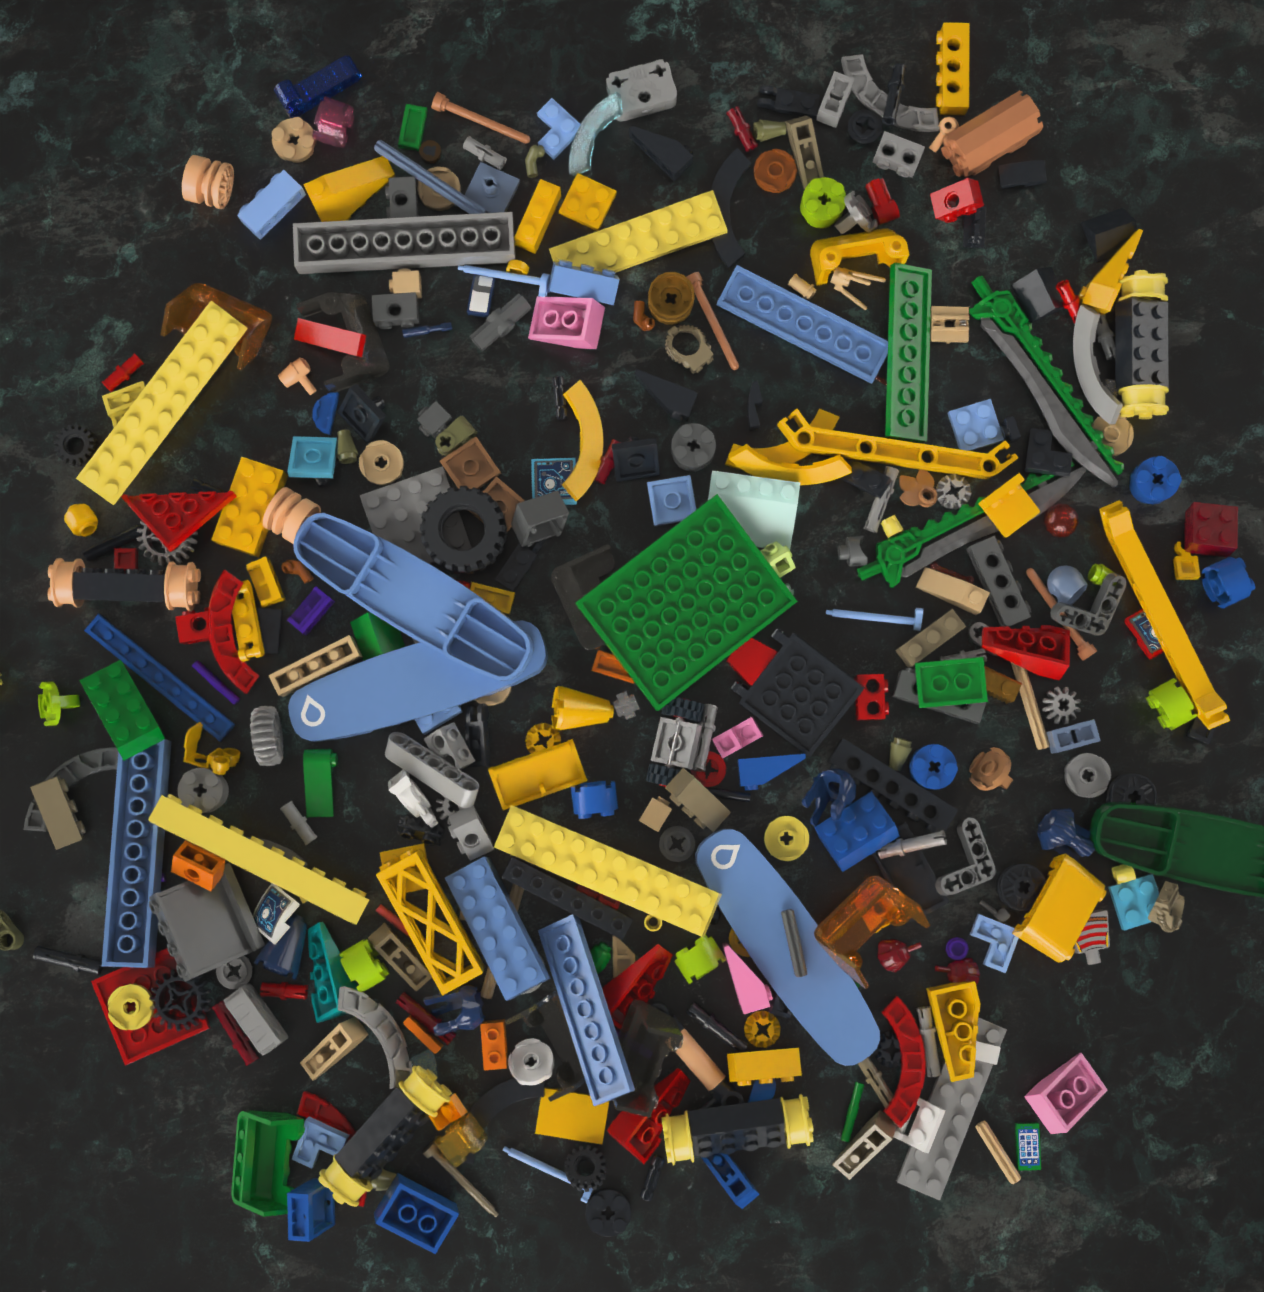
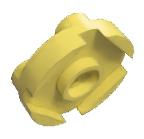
M781 816L768 824L764 833V844L769 853L775 858L782 861H792L799 858L807 849L809 833L805 825L795 817ZM784 832H788V835L793 837V840L789 841V845H785L784 841H780V836H784Z
M134 983L117 988L108 1000V1016L110 1021L122 1030H134L145 1026L154 1014V1010H151L150 1006L154 1005L155 1001L149 1000V997L152 996L150 991L144 986ZM127 1002H135V1012H127Z

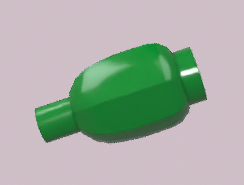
M602 941L599 945L596 944L590 949L597 974L606 967L611 958L610 951L612 948Z

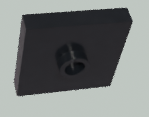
M256 608L264 652L279 654L283 610ZM235 631V637H234V641H235V642H234V643H235V646H236L237 651H238V650H239V646H238V641H237V636H236V631ZM253 643L248 644L249 649L253 647Z

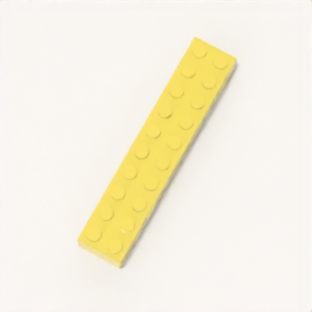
M210 301L76 479L112 505H115L248 328L213 301Z
M168 794L167 797L161 795L148 819L151 823L357 925L369 902V899L365 898L367 893L357 888H353L351 891L345 888V882L335 877L331 881L324 877L325 872L313 867L312 871L305 868V862L295 857L290 860L283 856L285 854L284 851L274 846L270 850L263 846L264 841L254 836L248 839L242 836L244 831L232 825L228 829L222 826V820L212 815L209 818L202 816V810L193 805H189L188 808L181 805L182 801L171 794Z
M512 805L494 845V848L701 937L705 936L722 895L719 892Z

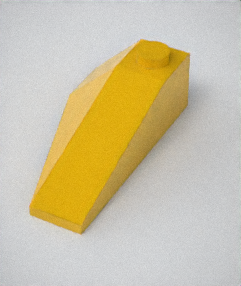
M382 156L325 174L303 185L321 222L348 221L351 215L359 207H363L366 201L374 193L380 191L389 182V178H393L395 174L388 159Z
M1138 229L1087 286L1081 288L1078 294L1080 305H1087L1100 314L1110 312L1122 285L1118 281L1122 280L1127 273L1129 264L1126 262L1134 255L1143 230Z
M975 981L948 983L926 988L950 1081L955 1082L974 1077L978 1014L980 1012V1000Z

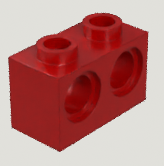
M884 674L854 676V679L865 687L855 700L856 720L886 719L885 715H889V703L885 701V693L888 692V680L884 679ZM868 680L876 682L877 690L875 692H870L866 688ZM870 702L875 703L878 707L875 715L870 714L867 710V705Z

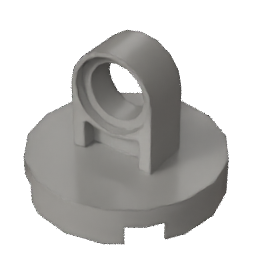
M854 191L844 197V202L849 212L834 225L841 234L847 232L857 223L867 232L872 231L878 226L877 220L874 219L872 221L870 217L873 212L869 205L860 195L855 197Z

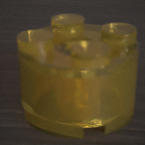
M469 1112L467 1116L465 1114L445 1129L446 1135L443 1137L438 1135L434 1143L448 1162L453 1164L454 1167H458L466 1160L465 1156L471 1151L473 1154L478 1152L488 1138L486 1137L487 1133L472 1113Z

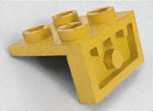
M1020 473L978 503L1005 538L1040 513L1039 508L1020 485L1025 480Z

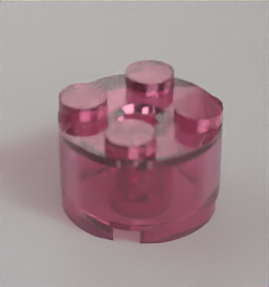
M324 97V101H321L314 124H317L318 129L317 131L313 130V140L337 148H345L348 135H346L347 127L351 128L354 121V115H352L353 107L349 104Z

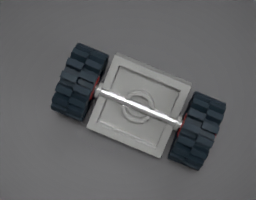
M675 697L662 708L661 714L675 717L676 720L660 717L651 761L663 763L665 766L649 764L646 777L647 782L666 787L681 771L674 769L675 766L692 770L702 726L685 722V720L701 722L704 704Z

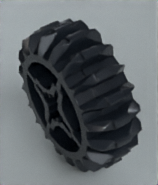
M176 969L171 970L170 975L168 973L162 974L163 980H156V984L159 987H152L151 989L156 996L149 997L150 1001H155V1004L150 1006V1009H157L158 1011L154 1014V1018L161 1016V1025L168 1021L167 1028L172 1029L175 1025L177 1031L182 1030L183 1026L186 1030L191 1029V1023L194 1026L199 1025V1019L204 1020L206 1018L202 1011L208 1012L211 1009L205 1003H210L213 1000L210 997H206V994L212 992L211 989H204L208 981L200 983L202 975L186 981L192 986L191 989L183 990L180 985L177 986L174 982L184 981L178 975ZM169 988L170 1001L165 1005V992ZM189 994L184 997L185 1000L182 1003L173 1005L177 1002V998H180L178 996ZM197 994V1006L193 1011L194 1007L192 1006L191 999ZM177 1008L182 1013H185L187 1017L180 1018L174 1016L169 1011Z

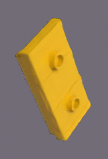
M573 739L488 768L502 810L509 809L511 805L518 806L587 781Z

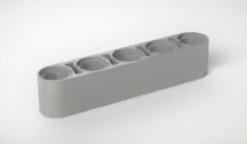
M393 732L389 735L385 750V757L458 806L463 808L473 807L479 789V783L475 779L404 733Z

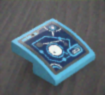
M531 459L532 499L558 490L565 505H576L577 501L562 486L572 473L576 465V459Z

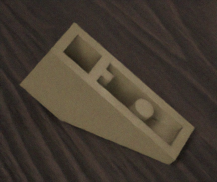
M808 116L785 121L790 146L804 189L813 179L824 177L812 118Z
M383 923L368 937L379 954L415 991H418L432 978L427 968L386 923Z
M879 1110L861 1128L832 1165L850 1180L893 1139L897 1125Z

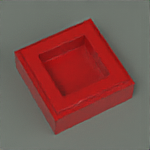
M114 548V568H121L124 571L126 569H138L139 550L137 548Z

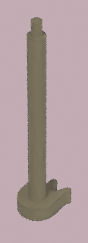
M436 1136L423 1149L422 1154L426 1158L433 1156L489 1214L492 1213L497 1217L499 1214L495 1211V1207L437 1150L442 1140Z

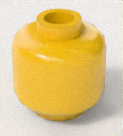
M86 504L70 506L64 516L65 523L76 536L87 537L97 529L98 518Z

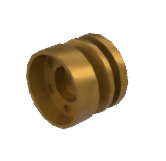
M665 272L657 276L651 283L648 291V308L652 316L658 322L672 325L684 321L690 315L694 303V288L690 280L677 272ZM667 297L670 299L675 298L674 304L671 302L667 304Z

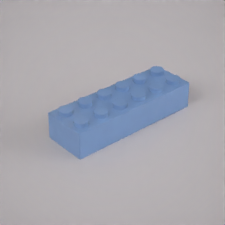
M484 856L445 877L506 1001L512 1000L551 979L490 857Z

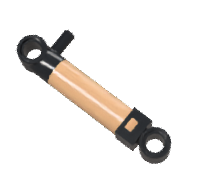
M660 1001L652 1002L646 1011L648 1022L653 1026H659L656 1028L658 1034L671 1046L713 1096L700 1109L713 1108L718 1104L727 1106L726 1099L729 1096H736L738 1098L737 1104L744 1103L740 1091L736 1089L689 1034L674 1014L669 1017L667 1006ZM653 1009H662L664 1016L661 1019H654L651 1016Z

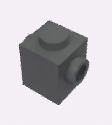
M437 401L430 407H424L419 412V418L417 419L420 424L418 427L420 431L427 437L431 435L434 439L453 422L451 415Z

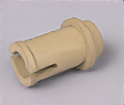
M797 274L788 283V286L800 293L803 299L810 300L817 291L814 288V284H808Z

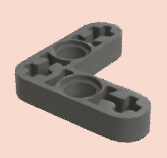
M1117 573L1108 574L1103 580L1090 611L1059 602L1052 607L1050 612L1051 618L1061 625L1097 636L1102 635L1106 632L1124 593L1126 579ZM1109 599L1108 607L1102 609V603ZM1066 612L1069 615L1068 617H1066L1064 615H1060V613ZM1083 614L1082 622L1076 624L1077 616ZM1093 621L1099 624L1098 626H1092L1090 622Z
M965 818L957 824V832L969 865L942 875L936 880L935 887L940 895H954L989 881L995 876V865L981 827L975 818ZM970 825L971 829L966 831L965 827ZM975 836L976 839L969 841V838ZM974 843L978 844L980 847V853L978 856L975 855L972 851V846ZM982 858L984 859V861L977 862L976 860ZM986 867L987 871L982 874L981 870ZM963 872H967L970 876L968 884L963 883L961 879ZM955 881V885L949 886L948 889L944 888L946 882Z

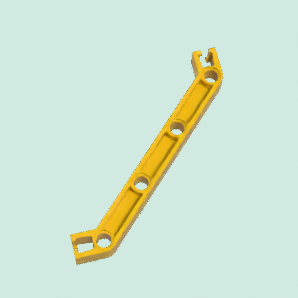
M798 409L788 416L790 420L794 418L800 427L797 432H793L785 423L788 421L786 417L777 424L790 444L801 452L827 456L840 454L843 458L957 474L959 476L989 479L1018 459L1015 453L1012 455L1008 454L1006 456L1007 461L1000 464L999 460L995 457L999 450L1010 448L1006 440L987 454L815 428L808 424ZM805 434L809 442L807 444L800 443L798 435ZM861 443H866L870 447L869 453H863L860 450ZM923 452H926L931 456L930 463H926L923 461ZM984 462H989L991 464V472H987L984 470Z
M1120 500L1100 508L1106 536L1180 686L1183 687L1194 706L1192 710L1208 730L1230 721L1228 714L1223 711L1227 709L1226 703L1215 692L1133 528L1129 509L1123 507Z

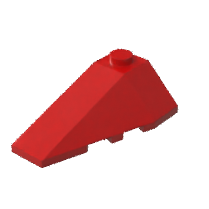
M1042 625L1040 628L1022 626L1021 629H1011L1006 626L984 627L982 629L981 648L1036 675L1060 680L1070 666V630L1051 625Z
M659 944L602 988L614 1026L628 1035H631L644 1018L647 1011L645 1006L649 998L653 999L655 995L653 989L657 981L663 978L673 956L672 953Z
M677 1068L624 1109L606 1131L640 1162L645 1164L662 1140L659 1137L663 1130L661 1117H666V1113L670 1115L673 1107L679 1105L690 1083L689 1078L682 1070Z

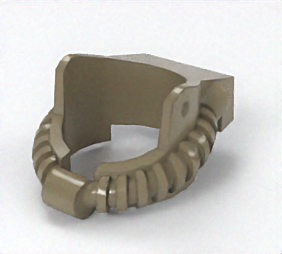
M680 325L679 327L673 326L667 331L669 335L665 339L666 353L675 362L683 363L685 368H690L693 374L699 373L706 363L710 364L714 360L711 345L706 343V336L697 327H693V325ZM684 332L693 334L699 342L698 351L687 356L680 354L672 347L674 336Z
M1165 881L1148 919L1159 924L1165 932H1173L1181 926L1185 897L1179 894L1178 884Z

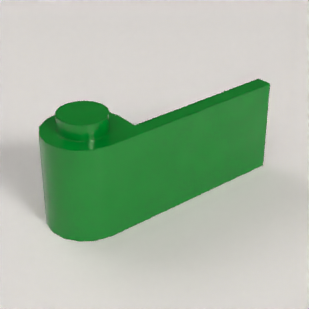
M333 749L304 750L303 767L307 817H334L332 771L333 767H337L338 757L337 753H333Z

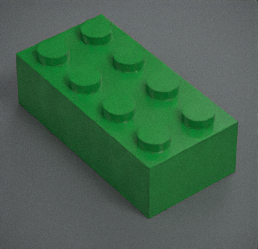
M121 660L79 680L123 761L165 739Z

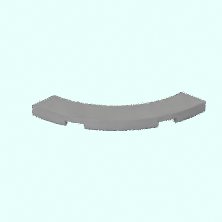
M863 54L842 57L841 63L844 74L855 79L852 86L853 93L868 110L875 112L882 119L888 95L873 82V78L866 67ZM899 104L894 126L919 132L939 131L937 108H918Z
M1080 305L1073 335V355L1076 374L1083 393L1093 409L1109 424H1116L1123 404L1112 395L1107 386L1102 384L1099 378L1100 372L1096 356L1093 355V342H1095L1096 329L1101 314L1087 305Z
M340 987L337 1010L357 1017L373 1031L381 1043L388 1061L390 1089L399 1087L398 1083L401 1080L405 1081L413 1072L412 1061H409L406 1049L408 1046L402 1031L390 1013L381 1004H377L369 998L367 994L353 988Z

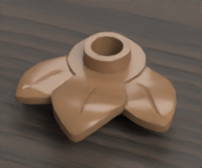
M919 470L916 478L904 475L899 477V486L904 492L900 496V500L909 506L921 505L923 507H931L936 503L937 492L933 488L934 479L928 471Z

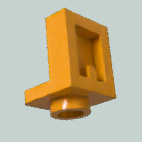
M456 1093L450 1095V1102L442 1104L437 1110L438 1115L436 1117L429 1115L438 1131L467 1113Z

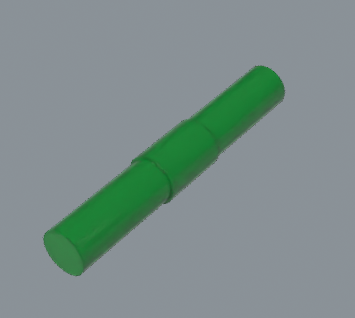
M855 1082L841 1136L842 1141L850 1142L864 1088L863 1083Z

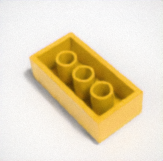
M241 457L229 490L233 491L237 497L222 509L211 540L217 544L259 558L269 531L263 527L264 513L272 498L285 487L288 475L283 470Z

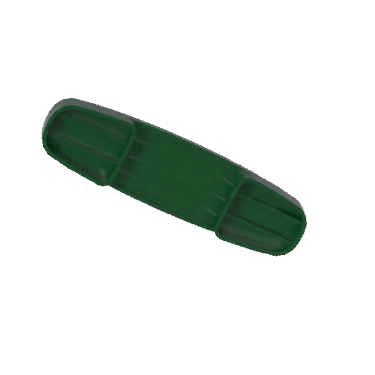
M1108 802L1101 805L1095 811L1090 826L1089 839L1094 843V848L1098 854L1155 875L1213 889L1264 898V826L1199 811L1133 802Z

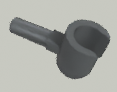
M983 899L980 901L979 904L991 912L998 922L1003 923L1010 918V914L1003 907L996 911L995 908Z

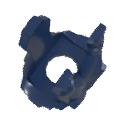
M829 769L813 777L814 783L801 801L804 807L809 808L811 802L816 798V809L810 818V824L815 827L829 800L833 802L830 811L832 820H839L846 805H850L856 796V784L851 775L845 770ZM833 782L839 783L840 786L837 787Z
M1071 808L1053 809L1038 824L1037 834L1043 850L1053 848L1059 854L1065 853L1076 861L1079 860V857L1090 856L1095 850L1094 843L1089 839L1090 832L1075 823L1074 813ZM1068 846L1073 848L1077 854L1073 853Z
M472 985L459 986L443 996L442 994L424 997L423 999L426 1006L438 1002H448L447 1005L432 1009L431 1014L433 1016H439L462 1008L460 1015L455 1020L438 1023L433 1027L436 1036H443L460 1029L473 1030L486 1017L482 1012L483 1001L481 993L477 987Z

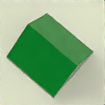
M371 612L350 622L359 650L363 656V661L406 647L400 630Z

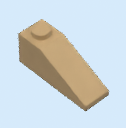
M927 567L924 568L916 585V588L974 615L981 613L990 592L971 583Z
M357 1017L339 1023L300 1064L314 1081L352 1051L369 1034Z

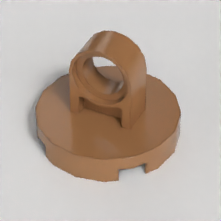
M995 747L990 748L992 751L986 754L984 752L979 753L969 768V772H971L970 781L979 790H992L998 786L1007 789L1013 781L1008 776L1011 769L1010 757L1000 748Z

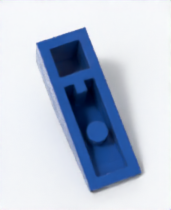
M806 754L738 759L739 787L745 786V790H757L758 785L765 784L804 760Z
M717 1153L710 1157H701L733 1202L741 1209L760 1195L729 1154Z

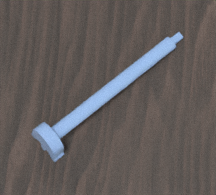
M458 265V270H463L465 273L540 285L539 296L545 297L550 293L548 289L550 274L543 273L541 278L470 265Z
M916 608L914 617L833 609V611L826 610V614L832 615V617L913 625V630L920 631L923 608Z
M504 1146L503 1151L509 1153V1156L571 1184L565 1172L512 1147L509 1149ZM589 1188V1192L584 1190L581 1201L588 1202L593 1190L592 1188Z

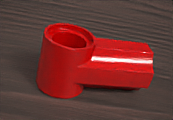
M878 178L866 184L865 188L873 206V217L877 220L878 225L898 219L900 214L897 203L894 199H891L884 179Z

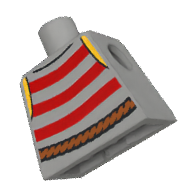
M1099 909L1092 912L1073 947L1075 949L1074 953H1085L1088 965L1101 963L1099 950L1110 946L1107 910Z

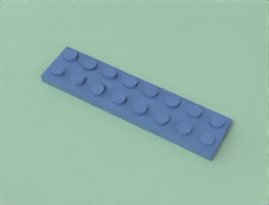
M736 265L717 301V306L871 384L888 354V341Z
M572 914L538 930L593 1106L635 1091L579 917Z

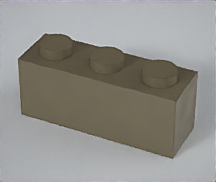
M952 609L895 651L906 666L910 668L966 626Z
M684 768L665 787L671 793L669 798L677 806L683 804L684 807L681 810L690 818L695 816L696 818L693 821L703 830L705 827H708L714 832L731 813Z
M58 775L30 787L56 850L84 838L86 829L82 820H77L75 813L78 810L74 800H69L66 792L69 791V787L65 779H61Z

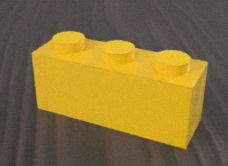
M540 179L514 236L517 247L536 254L560 201L561 188Z
M799 1048L727 1054L730 1082H737L738 1086L751 1085V1080H759V1084L773 1083V1078H780L781 1082L794 1081V1076H802Z

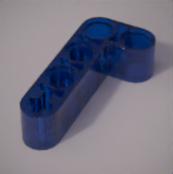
M343 56L295 85L290 80L278 83L274 88V92L289 118L299 117L358 82L362 74L350 56Z

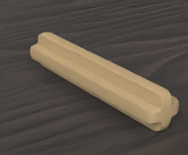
M981 1121L975 1126L1008 1181L1011 1184L1017 1183L1021 1179L1020 1174L988 1123Z

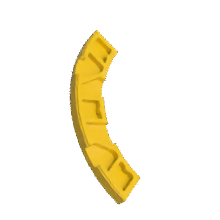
M581 380L563 394L573 409L581 430L579 459L572 473L562 484L575 501L584 495L594 481L603 454V429L600 415L591 394Z
M819 408L810 426L833 430L839 416ZM805 434L798 435L800 443L807 444L809 442ZM789 441L769 448H752L759 454L767 457L769 461L779 464L780 462L795 464L812 454L796 450ZM733 444L730 453L742 446ZM728 456L725 465L740 469L729 460Z
M748 444L729 453V460L752 476L800 482V485L824 483L852 473V467L840 454L823 461L814 462L813 465L799 466V464L784 462L779 464L769 461L767 457L753 450Z

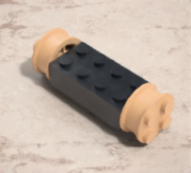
M57 558L53 565L48 567V576L50 578L48 599L53 601L56 607H61L63 604H73L74 607L79 608L83 605L84 600L165 602L168 610H174L175 607H184L188 611H192L195 604L200 603L198 582L201 579V571L196 569L193 562H189L187 565H176L174 561L168 563L166 570H149V574H146V569H126V573H124V569L104 568V572H102V568H85L82 559H75L74 562H65L62 558Z

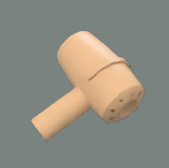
M945 117L940 121L938 126L940 133L929 147L933 152H937L948 133L959 127L955 118Z
M301 357L290 362L278 375L280 381L287 388L299 381L310 396L317 391L306 376L311 371L310 366Z

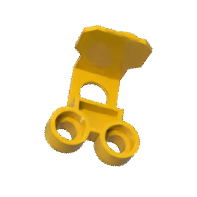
M198 722L188 729L186 733L183 762L201 768H212V772L218 775L226 774L229 767H234L239 762L240 751L234 748H217L208 756L196 753L202 732V723ZM195 759H204L207 762L199 763L196 762Z

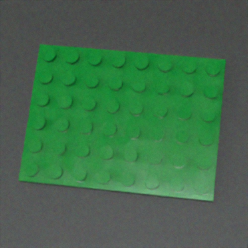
M716 494L580 598L575 604L655 710L659 711L798 601L719 495Z

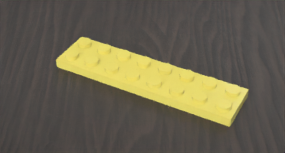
M712 190L549 248L553 262L567 260L572 262V266L581 267V264L594 267L595 271L602 272V269H608L616 273L727 233V227Z

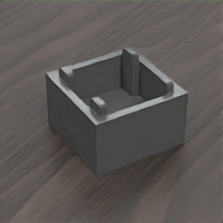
M557 490L518 503L511 526L521 546L527 545L529 547L537 541L555 535L557 537L560 536L569 511Z

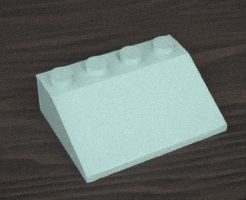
M712 471L708 500L718 494L758 548H765L768 544L777 541L783 547L786 545L790 550L800 482Z

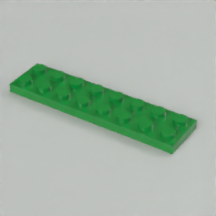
M900 263L890 265L885 437L923 443L927 442L932 270Z

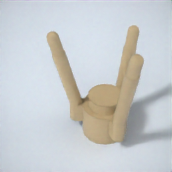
M838 266L832 276L831 283L835 284V290L840 291L862 309L867 310V306L844 289L843 286L848 287L851 280L870 285L871 282L865 279L885 282L886 279Z

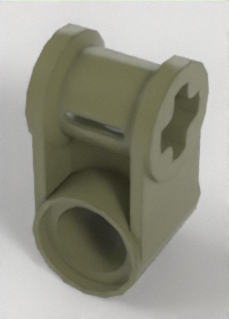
M462 415L436 437L437 449L442 456H447L473 439L478 432ZM445 441L446 443H450V446H443L442 443Z
M0 909V949L4 951L18 949L23 945L24 936L12 923L9 916ZM9 934L13 937L11 946L7 943Z

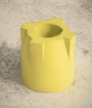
M895 515L883 520L881 523L887 538L904 531Z
M1122 864L1111 868L1113 878L1117 884L1136 879L1133 867Z
M648 914L644 919V925L647 930L655 932L661 928L662 919ZM652 917L658 921L655 926L649 924V919Z

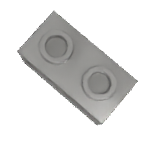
M834 71L819 108L816 121L835 128L837 127L852 90L854 78Z
M884 131L873 163L881 169L896 171L902 177L913 178L925 146ZM883 150H890L893 155L887 156L883 153ZM908 157L912 159L913 163L908 164L904 162L903 158Z
M454 722L437 729L424 738L430 751L459 770L475 762Z

